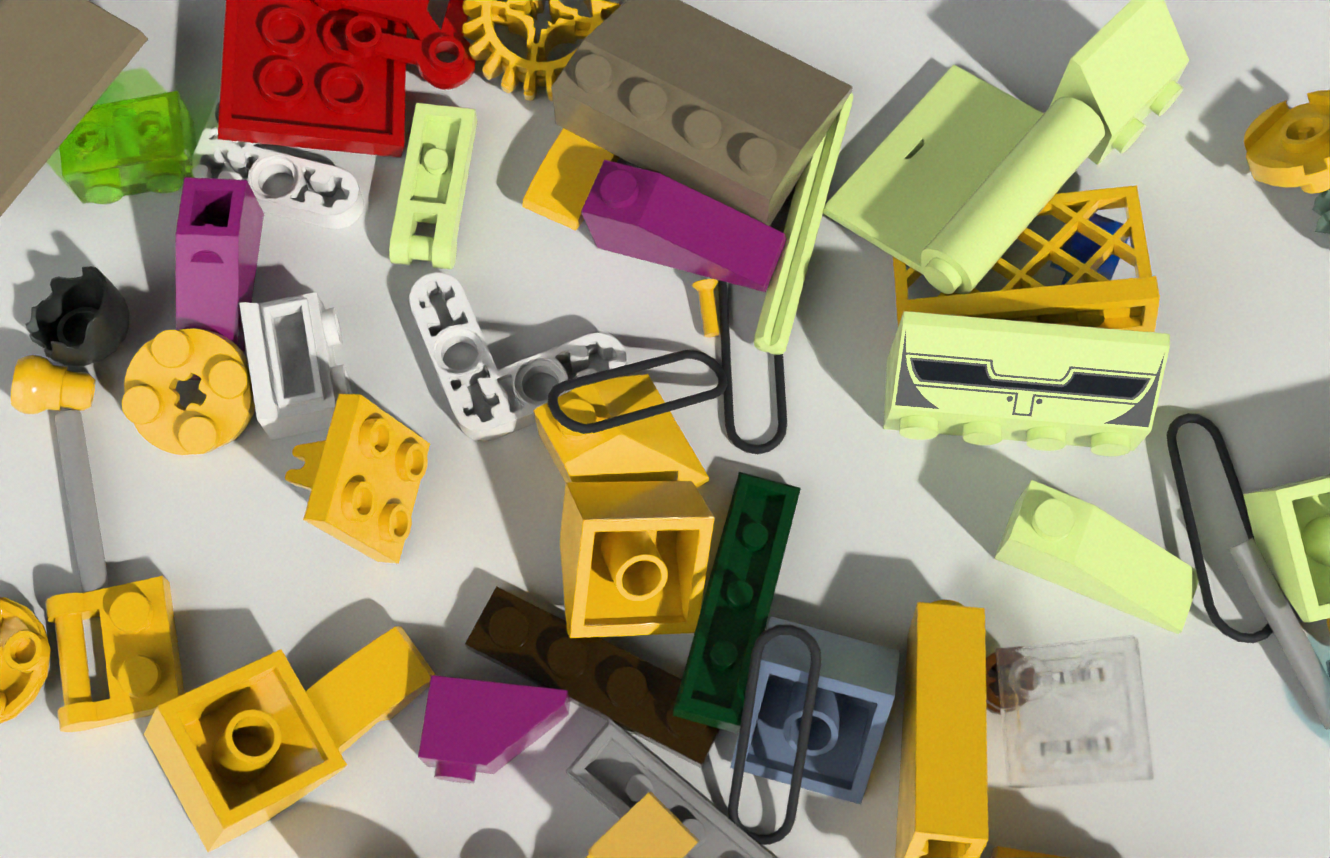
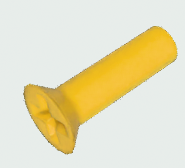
M715 279L699 280L691 285L699 293L704 337L719 335L714 288L718 281Z

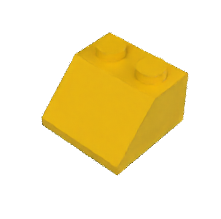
M693 481L566 482L560 531V553L566 626L569 638L695 633L702 605L714 516Z
M282 649L157 706L144 732L149 745L207 852L269 821L347 766Z

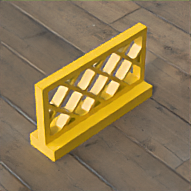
M1137 185L1055 194L1037 216L1052 215L1066 225L1050 241H1047L1029 228H1026L1017 239L1038 253L1021 270L1003 258H1000L991 269L1009 280L1001 291L980 292L974 288L968 294L958 295L954 292L952 294H944L941 292L937 297L909 299L908 288L922 274L911 267L906 271V264L893 257L898 326L903 312L908 311L1155 332L1160 295L1157 277L1152 276ZM1125 208L1127 221L1113 235L1089 221L1098 210ZM1077 231L1102 246L1085 264L1060 249ZM1128 237H1130L1131 246L1125 243ZM1114 254L1135 267L1136 278L1109 280L1096 272V270ZM1049 260L1073 275L1065 285L1044 286L1032 277Z

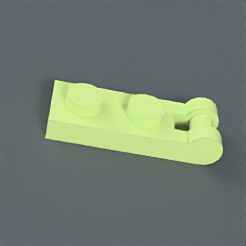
M416 103L390 238L389 257L391 263L411 265L414 259L432 261L433 268L453 269L457 253L460 218L478 122L475 109ZM417 222L436 224L434 237L415 235Z

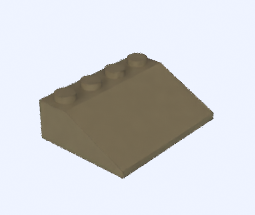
M0 0V217L148 40L141 30L89 0Z
M627 0L581 42L551 87L557 125L641 169L661 173L768 226L771 225L850 96L853 86L681 0Z

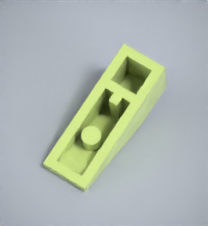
M1034 480L1029 482L1015 502L994 557L998 561L1176 634L1181 633L1199 583L1196 569L1097 506Z

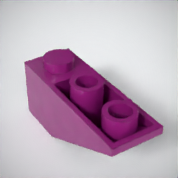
M184 177L175 234L176 330L196 328L216 332L231 340L244 353L246 343L239 303H252L264 213L247 180ZM193 374V376L189 380L201 381L202 379L197 375Z

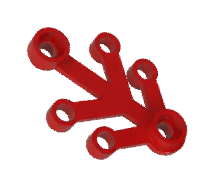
M315 0L318 6L328 11L346 9L407 24L416 39L382 33L380 24L374 18L366 15L355 16L348 21L345 28L346 46L355 56L366 58L376 55L417 65L421 76L429 84L443 90L457 88L466 83L473 75L476 60L472 59L469 47L471 44L464 38L462 27L469 17L464 13V0L449 1L441 29L427 11L430 0ZM359 31H367L374 38L368 42H360L353 35ZM438 53H450L456 56L457 59L446 63L440 61L436 55Z

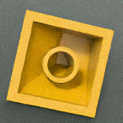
M648 374L604 380L574 388L558 397V405L561 411L572 420L584 424L599 422L665 403ZM548 402L533 410L538 434L565 483L693 481L696 488L709 482V476L670 411L600 432L583 434L571 431L561 425L553 417L548 407Z

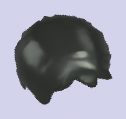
M82 267L83 275L80 277L66 278L58 276L52 278L50 282L51 294L46 300H42L37 306L31 308L30 321L25 324L32 342L45 348L44 353L46 357L63 365L87 366L91 363L99 362L116 352L118 346L126 339L129 330V310L126 301L114 284L96 267Z

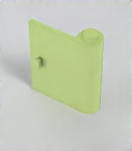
M953 65L824 205L823 214L923 274L926 280L938 291L944 294H952L953 292L968 294L1098 146L1105 135L1104 125L1091 107L1075 98L1061 97L1045 113H1042L960 67Z

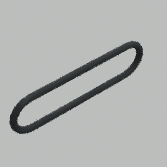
M718 280L722 368L727 377V387L723 393L725 428L728 438L740 450L751 454L767 453L780 445L787 430L783 354L774 355L778 415L777 432L773 439L765 444H748L738 436L734 426L727 282Z
M682 350L562 381L554 385L549 392L548 407L553 417L571 431L583 434L596 433L717 398L724 393L727 387V377L722 366L711 356L696 350ZM684 359H694L703 362L715 372L718 378V385L712 390L595 423L584 424L576 422L567 417L558 405V396L566 390Z
M776 625L766 629L756 639L751 653L728 803L729 820L759 845H770L781 841L791 832L795 822L821 668V650L815 638L805 629L794 625ZM779 635H791L799 638L807 645L811 655V664L786 816L783 825L777 831L770 834H756L742 825L738 817V806L762 652L765 645L772 638Z

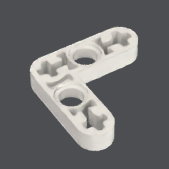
M219 91L192 156L191 169L195 178L215 179L210 170L212 168L221 169L225 162L229 161L235 173L222 171L218 179L243 180L241 175L248 177L247 181L263 212L329 229L345 228L358 220L363 212L364 200L356 178L349 171L264 149L266 144L219 140ZM282 172L294 177L290 190L282 195L271 196L262 191L263 183L272 174ZM308 181H310L314 192L308 191ZM337 189L343 190L347 200H336L332 207H327L322 196L333 197Z
M429 273L419 278L411 288L409 295L410 307L454 417L462 432L473 440L483 442L495 440L536 423L533 410L547 403L548 400H532L524 393L525 382L534 374L546 373L555 377L559 383L568 380L567 372L562 365L571 362L572 373H576V378L597 373L595 368L586 369L589 367V356L594 353H599L603 360L612 359L609 361V369L627 365L625 349L620 341L610 334L597 332L579 337L497 370L465 291L456 278L447 273ZM441 293L444 300H448L447 308L453 322V326H449L444 330L435 309L430 307L431 301L429 297ZM456 343H469L477 349V359L467 369H451L443 362L447 349ZM477 382L485 402L489 406L495 405L491 408L493 418L486 422H481L477 414L470 415L474 412V405L467 387ZM566 390V391L560 393L559 396H561V395H563V394L569 392L570 390Z

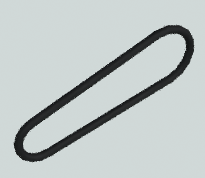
M1184 414L1178 416L1170 423L1166 434L1167 446L1204 607L1211 622L1225 636L1237 642L1256 643L1267 639L1273 633L1268 623L1260 631L1241 633L1229 627L1223 621L1214 605L1177 446L1176 435L1178 429L1183 424H1199L1211 434L1248 539H1254L1243 492L1220 430L1211 420L1199 414Z

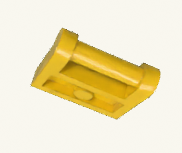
M163 576L85 593L58 594L45 601L48 622L55 623L64 700V706L57 710L60 731H84L151 716L157 706L185 693L170 582ZM100 616L110 699L92 702L83 620Z

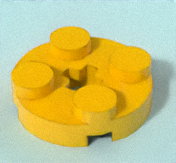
M1330 90L1307 93L1309 103L1301 104L1289 109L1287 100L1282 101L1261 113L1250 124L1244 134L1243 142L1246 148V160L1254 180L1277 187L1300 186L1304 192L1312 194L1330 189Z
M196 328L165 330L157 334L154 339L146 342L131 360L124 381L125 394L122 398V410L126 418L134 423L138 432L149 443L161 450L177 455L209 453L237 439L252 419L255 403L250 370L247 366L249 364L244 352L235 343L216 332ZM195 374L202 379L198 389L206 394V398L203 404L193 402L185 408L179 403L180 394L176 391V386L179 380L188 381Z

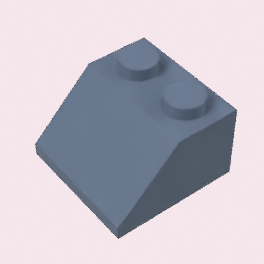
M770 616L767 629L776 625L800 627L815 638L821 650V668L801 788L861 805L895 698L900 651ZM779 635L772 638L764 647L744 772L789 785H791L811 664V655L807 645L797 637ZM738 739L730 766L731 769H734Z

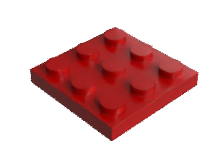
M226 0L218 139L401 158L405 135L406 63L376 55L366 58L353 55L346 46L345 28L348 21L353 17L366 15L374 18L380 24L382 33L406 37L407 24L346 9L328 11L318 6L315 0ZM359 31L353 35L360 42H368L374 38L367 31Z

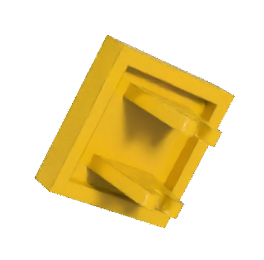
M339 394L326 440L296 445L292 450V455L305 463L300 469L288 470L285 474V479L295 486L311 491L303 518L304 521L377 562L399 564L404 542L411 530V515L420 481L427 469V454L430 443L361 394Z

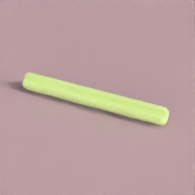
M852 92L797 181L783 231L787 240L768 285L754 336V346L762 352L780 355L786 351L854 98Z

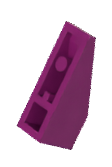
M604 160L581 210L599 249L766 292L787 240L785 233L661 173Z

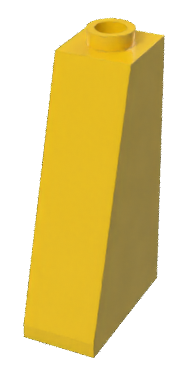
M937 600L931 603L917 602L907 634L895 858H979L989 840L985 608L967 607L953 600Z

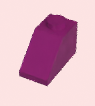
M431 675L418 758L427 767H435L434 778L440 780L475 783L476 772L495 774L569 715L570 699L567 690Z

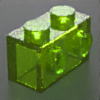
M178 91L98 104L91 107L59 146L62 176L82 204L91 202L95 204H110L119 201L124 196L151 191L155 193H171L182 188L184 177L195 178L192 173V156L197 146L194 121Z

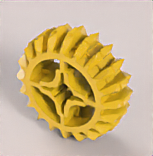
M464 0V13L473 19L464 23L462 27L465 38L476 40L469 47L472 59L477 61L486 60L482 71L488 80L496 78L505 72L501 82L504 92L511 93L519 82L524 83V97L526 100L533 101L537 94V86L546 87L548 99L553 101L551 87L577 49L565 57L554 61H547L550 51L562 43L576 44L577 39L584 40L621 5L609 0H582L590 13V18L579 16L578 9L567 7L559 0H548L552 23L548 21V28L541 29L540 40L537 43L533 18L538 22L537 14L544 13L546 0H507V2H504V0ZM495 24L508 26L510 33L518 34L527 41V59L515 55L502 44L494 31Z

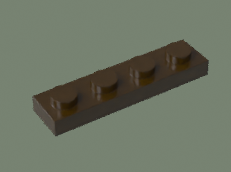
M497 586L465 642L468 650L543 688L567 690L570 702L607 721L611 719L619 727L699 768H702L721 730L673 716L682 679L599 637L569 638L565 620Z

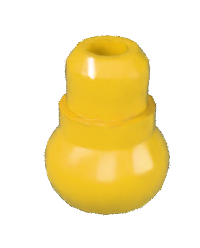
M39 355L25 356L18 359L15 366L11 387V405L24 414H38L46 409L61 411L62 408L84 411L92 406L96 380L89 373L68 371V368L65 366L54 365L45 357Z

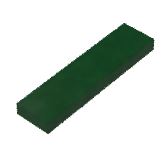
M742 472L738 473L675 702L673 716L739 733L751 653L756 639L766 628L801 490L800 487Z

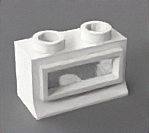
M317 292L263 303H239L256 416L271 440L328 429L338 395L352 394L345 365L336 366L333 346L342 344L341 328L335 308L325 309Z

